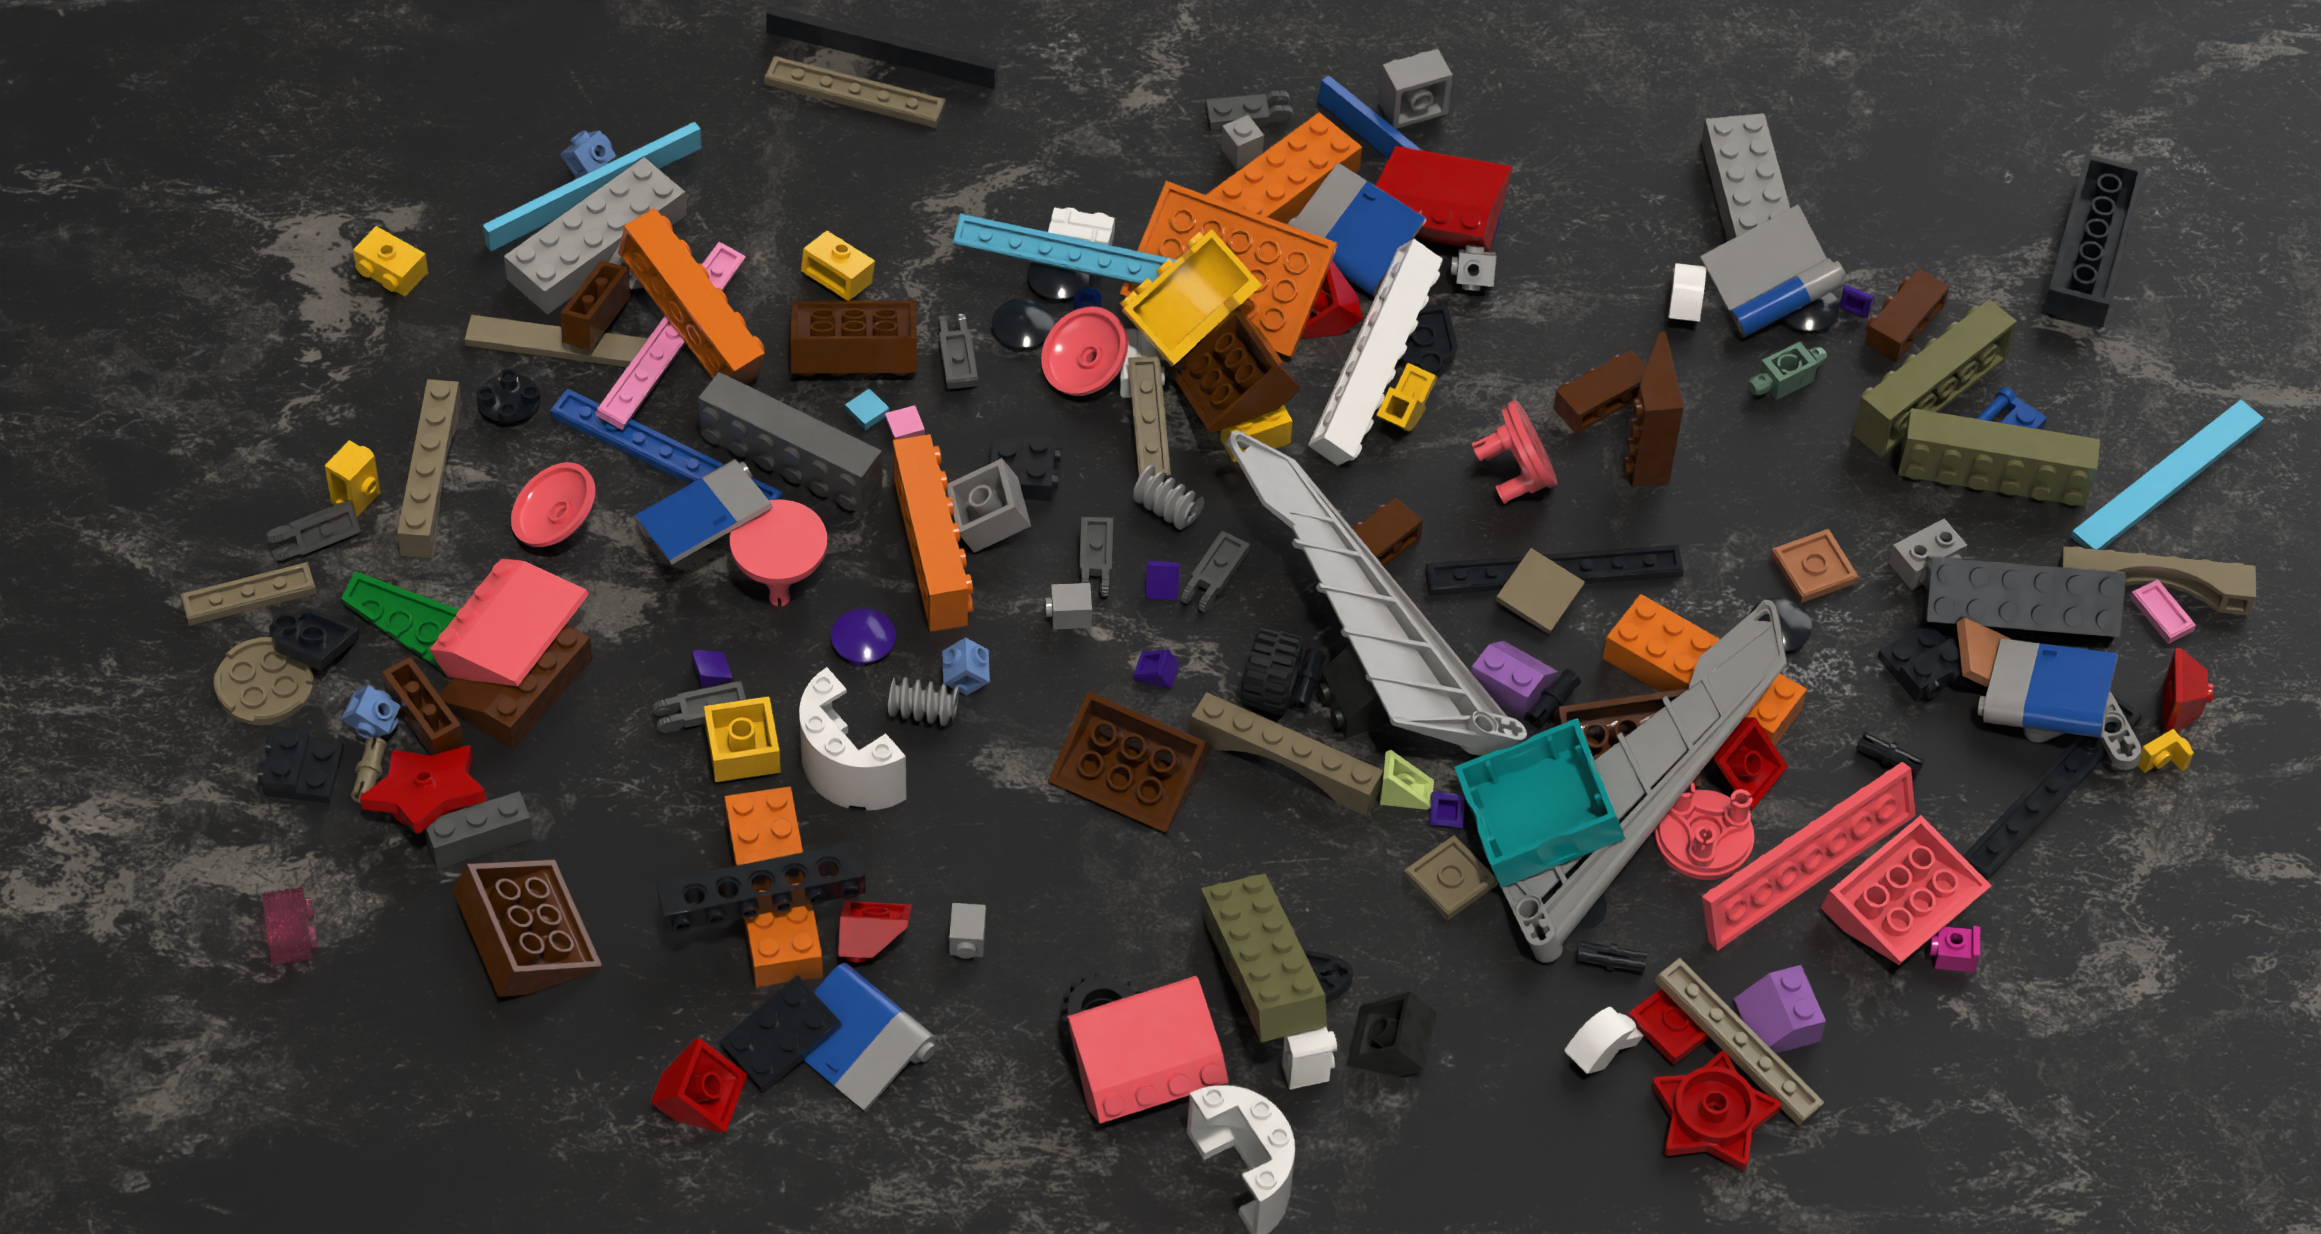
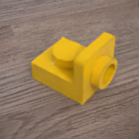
M2172 729L2143 746L2141 761L2138 766L2146 773L2154 767L2162 768L2172 760L2181 771H2184L2188 768L2194 752L2189 742Z

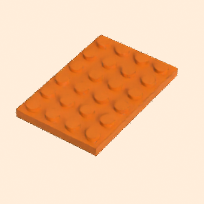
M1166 181L1137 251L1177 260L1190 249L1186 243L1198 232H1201L1204 236L1212 229L1262 285L1238 307L1260 328L1277 354L1292 359L1338 248L1337 242ZM1124 282L1120 295L1126 298L1139 285Z

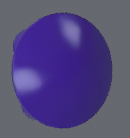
M855 609L843 614L834 623L831 631V641L834 649L843 658L849 660V663L854 667H863L867 663L877 661L895 648L896 630L892 621L883 613L873 609Z

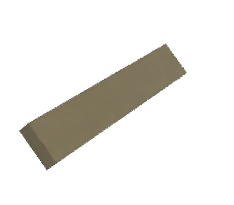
M774 56L765 75V85L934 128L937 127L946 106V99L777 56Z
M471 315L465 336V346L628 367L648 338L604 332L593 348L589 350L562 343L560 326Z
M1678 958L1656 977L1654 981L1767 1095L1781 1101V1109L1798 1126L1822 1107L1825 1102L1681 958Z

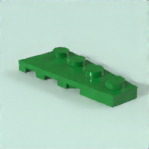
M355 571L341 597L343 604L445 674L429 649L456 617L459 609Z

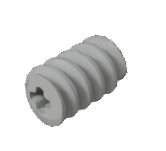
M1150 464L1143 470L1136 482L1133 492L1134 501L1140 504L1143 503L1145 508L1153 510L1157 516H1163L1164 520L1168 523H1174L1177 529L1187 528L1200 515L1204 506V498L1200 497L1196 502H1193L1196 492L1191 490L1184 496L1185 485L1180 484L1173 489L1176 483L1175 479L1170 477L1164 483L1165 472L1159 471L1153 476L1155 466Z
M894 677L888 699L889 716L895 717L898 711L901 710L902 718L907 720L913 712L915 721L920 722L926 714L929 724H933L939 716L940 724L946 726L951 718L954 721L956 715L959 686H955L952 693L947 694L946 684H942L939 691L935 692L933 682L931 681L926 689L922 690L919 679L910 688L907 677L903 678L900 685H896Z

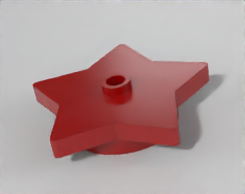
M467 745L431 756L400 750L392 751L388 776L359 797L362 809L392 813L397 821L409 825L415 833H420L440 816L461 810L465 806L485 802L487 799L484 788L469 775L473 760L471 746Z
M1723 1050L1703 1068L1697 1069L1688 1075L1654 1077L1652 1082L1654 1092L1671 1117L1665 1147L1666 1156L1709 1152L1745 1171L1749 1161L1752 1133L1776 1115L1781 1108V1101L1753 1089L1737 1073L1729 1056Z

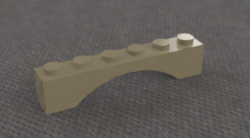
M427 379L397 531L401 556L433 558L438 533L444 470L450 444L458 428L462 407L460 386L457 381Z
M2063 546L2058 562L2059 567L2126 573L2125 586L2134 584L2147 585L2158 579L2164 587L2190 594L2221 613L2250 615L2256 599V566L2244 565L2242 563H2223L2207 559L2193 560L2176 556L2164 557L2147 555L2145 553L2135 554L2116 552L2114 550L2086 549L2079 546Z
M1205 693L1191 716L1190 735L1206 741L1218 751L1248 752L1279 762L1311 780L1337 804L1364 816L1369 814L1381 793L1384 770L1210 693Z

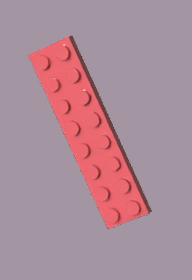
M1901 762L1891 770L1886 771L1882 776L1861 788L1842 803L1837 804L1833 809L1810 822L1806 827L1791 837L1786 838L1778 846L1761 855L1757 860L1703 895L1702 901L1708 942L1718 951L1914 818L1916 813L1911 768Z

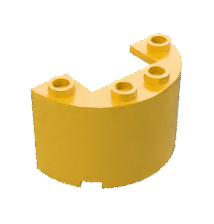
M1212 229L1204 236L1201 232H1198L1186 243L1190 248L1174 263L1169 258L1156 270L1159 276L1153 282L1147 278L1120 303L1124 307L1121 311L1171 367L1262 286Z

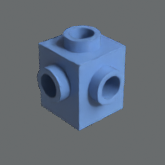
M584 130L571 139L573 144L560 153L576 179L608 164L616 156L611 148L610 140L600 130L589 133Z
M965 637L942 651L943 683L953 689L955 686H959V692L967 696L990 682L988 649Z
M368 685L353 693L341 720L353 727L361 737L366 739L373 737L375 740L385 734L389 735L398 723L396 715L401 705L391 700L392 698L388 693L376 690Z

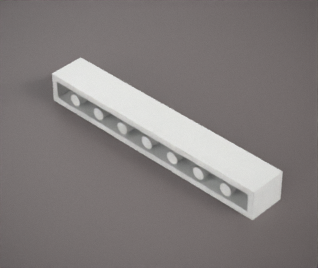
M1415 239L1398 247L1308 444L1309 447L1337 466L1348 460L1352 461L1359 455L1362 449L1360 444L1362 438L1373 425V419L1371 418L1385 398L1383 394L1384 389L1395 376L1396 370L1394 367L1397 360L1404 355L1407 349L1406 340L1417 327L1418 321L1416 318L1419 311L1425 307L1429 300L1428 291L1439 278L1440 272L1438 269L1443 259Z

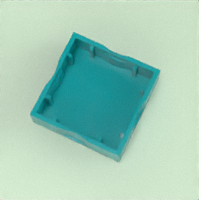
M1578 718L1533 735L1518 745L1493 751L1454 767L1467 803L1478 826V833L1490 865L1501 888L1626 839Z

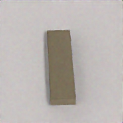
M1160 356L1128 358V371L1138 478L1143 470L1152 464L1155 466L1153 476L1159 471L1165 472V479L1171 477Z
M308 562L180 595L188 624L191 626L316 594V588Z

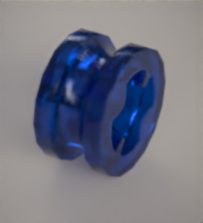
M1093 288L1080 289L1074 296V310L1084 307L1101 308V294Z

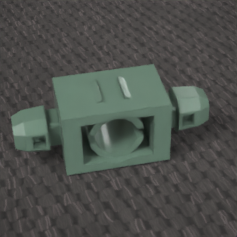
M1798 342L1763 359L1759 374L1751 378L1748 388L1753 395H1762L1770 392L1773 398L1778 400L1814 382L1816 370L1826 362L1827 353L1822 347H1814L1807 350L1801 342Z

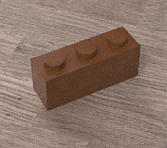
M600 260L560 312L562 343L589 350L593 348L630 298L629 267Z
M1919 268L1911 278L1906 276L1898 288V293L1895 296L1890 295L1884 302L1878 316L1874 314L1867 322L1865 331L1868 333L1865 345L1897 362L1945 306L1950 286Z
M1632 350L1622 355H1615L1602 366L1596 369H1589L1580 378L1572 382L1563 383L1556 390L1553 409L1572 431L1577 434L1632 404L1633 399H1638L1639 387L1647 366Z
M1394 498L1388 504L1380 505L1371 517L1364 522L1356 523L1352 529L1383 567H1385L1421 539L1423 520L1400 500Z
M411 657L382 671L385 692L391 696V700L401 705L399 713L430 755L464 746L461 724Z

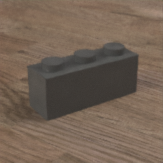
M520 791L440 816L425 828L427 845L437 869L533 839L530 815Z

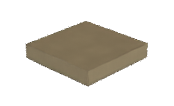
M1530 548L1497 595L1495 601L1550 635L1583 588L1585 582Z
M1455 835L1406 868L1403 875L1447 921L1498 884L1496 876Z

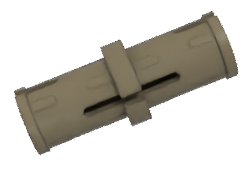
M373 737L366 740L362 760L357 763L355 769L357 778L351 792V798L355 802L361 803L359 797L375 786L376 781L381 778L383 772L381 763L387 748V743L381 738H376L375 746L373 745Z

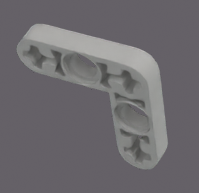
M2110 692L2107 701L2106 723L2116 722L2121 726V729L2116 733H2108L2104 730L2103 737L2099 739L2116 767L2124 770L2133 769L2141 761V746ZM2023 728L2025 737L2037 743L2065 734ZM2123 741V746L2127 752H2132V756L2127 757L2125 754H2121L2119 742Z

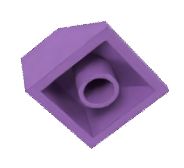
M1505 641L1489 644L1472 665L1471 673L1498 705L1522 719L1525 718V713L1541 698V692L1551 685L1559 672Z
M1801 965L1771 972L1733 999L1739 1017L1775 1053L1821 1041L1826 1020Z

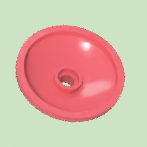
M1100 307L1080 308L1061 318L1049 332L1042 349V369L1050 384L1060 392L1072 396L1092 394L1108 385L1121 370L1127 356L1128 336L1124 325L1112 312Z
M565 462L550 466L534 476L521 490L514 503L511 514V526L514 534L524 544L531 547L550 546L571 536L584 523L592 509L595 498V482L592 475L579 464Z

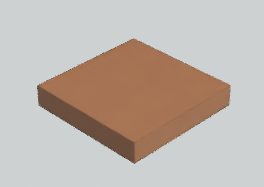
M1829 529L1772 549V558L1800 603L1858 582L1859 576Z
M1964 617L1957 622L1962 675L1989 687L2000 640H2011V638Z

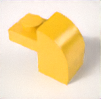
M1407 363L1396 388H1389L1377 416L1406 431H1411L1422 417L1426 409L1424 405L1438 377Z

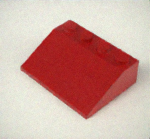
M1395 146L1375 186L1427 219L1414 239L1465 248L1466 245L1483 246L1484 251L1489 252L1513 168L1509 165Z

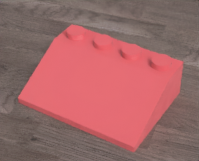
M501 559L493 566L486 579L475 589L471 598L457 612L456 617L439 635L437 641L429 650L449 678L519 686L589 593L586 589L526 561Z
M1920 815L1832 888L1820 908L1844 932L1900 965L1988 891L1992 885Z
M1197 976L1067 1016L1087 1108L1099 1123L1188 1096L1191 1092L1201 1088L1229 1083L1222 1049Z

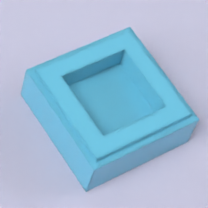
M868 389L845 404V412L864 430H867L885 418V413L889 412V407Z

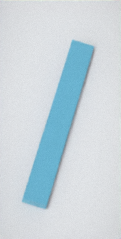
M695 122L690 123L483 225L485 245L490 251H493L556 220L644 157L660 169L701 149V130Z
M960 214L953 239L955 246L1140 285L1147 278L1153 282L1159 276L1156 270L1169 259Z
M2239 400L2072 531L2071 538L2086 549H2105L2263 424L2264 418L2244 401Z

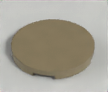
M260 637L244 641L226 653L225 659L214 674V688L219 704L231 717L247 724L269 725L282 722L294 716L306 705L313 692L314 674L312 667L276 652L273 648L272 637Z

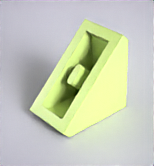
M1392 750L1387 751L1385 754L1380 805L1425 810L1431 808L1434 780Z

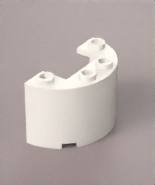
M826 667L808 684L800 702L801 757L803 770L808 781L824 798L845 808H849L852 805L866 807V811L879 810L906 800V756L887 734H884L860 750L854 746L845 735L848 733V725L832 708V701L847 693V690Z
M1222 1085L1205 1087L1191 1092L1187 1124L1189 1138L1204 1160L1232 1146L1236 1148L1250 1170L1242 1174V1179L1256 1199L1240 1207L1239 1216L1251 1234L1270 1233L1284 1216L1291 1192L1295 1143L1287 1119L1268 1099L1245 1088Z

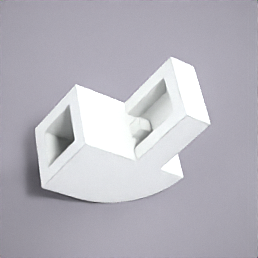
M1675 263V269L1673 268L1669 318L1700 322L1706 267Z
M1608 1007L1587 1021L1564 1051L1588 1074L1605 1070L1620 1049L1637 1046L1644 1035L1635 1028L1636 1024L1631 1018L1617 1013L1612 1007Z

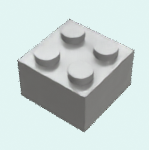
M1439 49L1421 52L1411 57L1383 64L1379 105L1389 124L1395 129L1448 114L1452 73Z
M1002 458L948 483L947 493L948 497L952 498L955 523H958L961 538L974 553L1031 527L1019 479Z

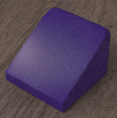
M1845 285L1839 307L1868 318L1875 305L1874 296Z
M1148 561L1146 598L1177 600L1180 563Z
M1169 649L1141 652L1133 679L1162 688H1171L1179 662Z
M692 651V663L701 689L733 681L724 652Z
M1432 792L1429 825L1462 828L1465 795Z

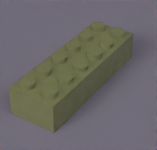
M1990 299L1981 306L1976 305L1971 308L1966 317L1959 323L1953 322L1938 339H1931L1924 347V350L1917 355H1910L1902 367L1895 372L1893 370L1888 372L1880 384L1874 388L1869 387L1863 392L1859 399L1861 403L1859 412L1855 417L1856 424L1853 435L1881 458L1903 440L1911 408L1932 412L1941 411L2007 359L2017 321Z
M1911 408L1901 445L1898 476L2086 507L2098 468L2100 439Z
M1266 874L1252 875L1243 879L1217 883L1213 886L1201 888L1203 920L1260 1041H1269L1327 1027L1325 993Z

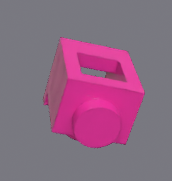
M1973 926V929L1944 927L1929 941V955L1934 956V969L1975 973L1980 957V926Z

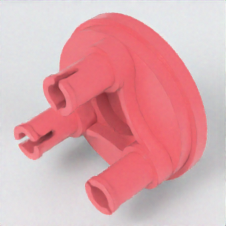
M1516 399L1509 402L1508 407L1502 409L1506 424L1496 428L1497 432L1472 443L1480 461L1484 459L1489 461L1511 450L1521 467V475L1496 486L1497 492L1504 504L1527 492L1532 494L1545 487L1552 488L1558 484L1543 444L1529 417Z
M770 500L773 508L731 531L730 550L735 563L747 576L757 582L767 584V587L770 589V602L774 606H778V598H781V606H785L790 601L789 587L791 584L811 575L824 559L827 550V532L820 517L805 505L789 500Z
M1692 782L1655 828V844L1663 860L1677 872L1700 880L1721 879L1737 872L1748 861L1754 844V830L1750 821L1751 813L1749 810L1752 803V797L1749 798L1751 794L1746 790L1740 789L1734 791L1730 798L1715 791L1695 790V785Z

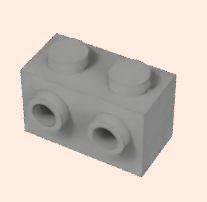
M1944 518L1895 543L1892 547L1889 564L1912 590L1920 585L1925 586L1927 556L1964 559L1967 544Z

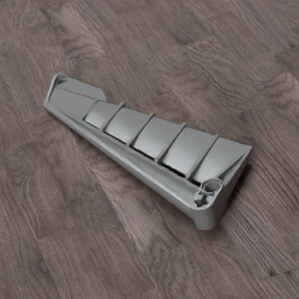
M1232 431L1224 445L1232 451L1262 505L1293 529L1297 539L1293 540L1292 545L1295 548L1304 550L1320 582L1316 586L1318 592L1327 595L1343 626L1340 632L1342 636L1349 638L1367 673L1365 677L1367 681L1372 683L1392 725L1460 745L1466 752L1479 756L1522 743L1527 736V731L1523 724L1514 718L1507 717L1296 460L1241 431Z
M1763 600L1752 613L1699 657L1689 688L1672 702L1669 701L1666 695L1662 699L1665 704L1663 709L1625 738L1622 732L1617 735L1619 742L1595 760L1618 821L1645 793L1647 794L1620 823L1626 839L1594 851L1568 880L1565 874L1583 856L1502 888L1532 953L1538 961L1544 963L1552 962L1561 955L1563 942L1787 665L1779 614L1773 601ZM1768 614L1771 622L1757 620L1763 615ZM1681 758V760L1651 790V787ZM1482 845V849H1483V851H1484V853H1485V855H1486V857H1487V854H1486V851H1485V849H1484V846ZM1561 881L1562 886L1543 904L1541 899ZM1545 935L1546 938L1540 941L1539 937Z

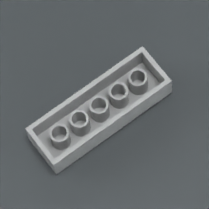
M1765 114L1705 119L1701 144L1728 242L1790 209Z
M644 157L504 256L506 278L548 315L574 296L600 260L606 262L611 260L620 244L624 225L653 208H656L661 216H666L672 225L687 215L685 191Z

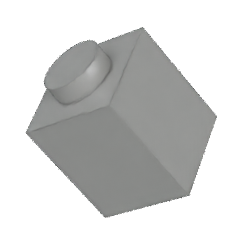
M1249 115L1222 126L1221 150L1236 170L1246 166L1263 153L1264 134Z
M1090 583L1051 585V597L1045 598L1046 617H1052L1053 629L1092 628Z
M952 903L949 955H956L961 958L983 957L986 905Z

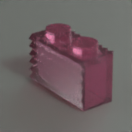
M302 887L297 889L291 888L290 890L284 889L283 891L278 890L276 892L271 891L270 893L264 892L262 898L272 965L313 959L312 948L318 947L316 928L309 927L308 919L314 918L312 898L305 899Z

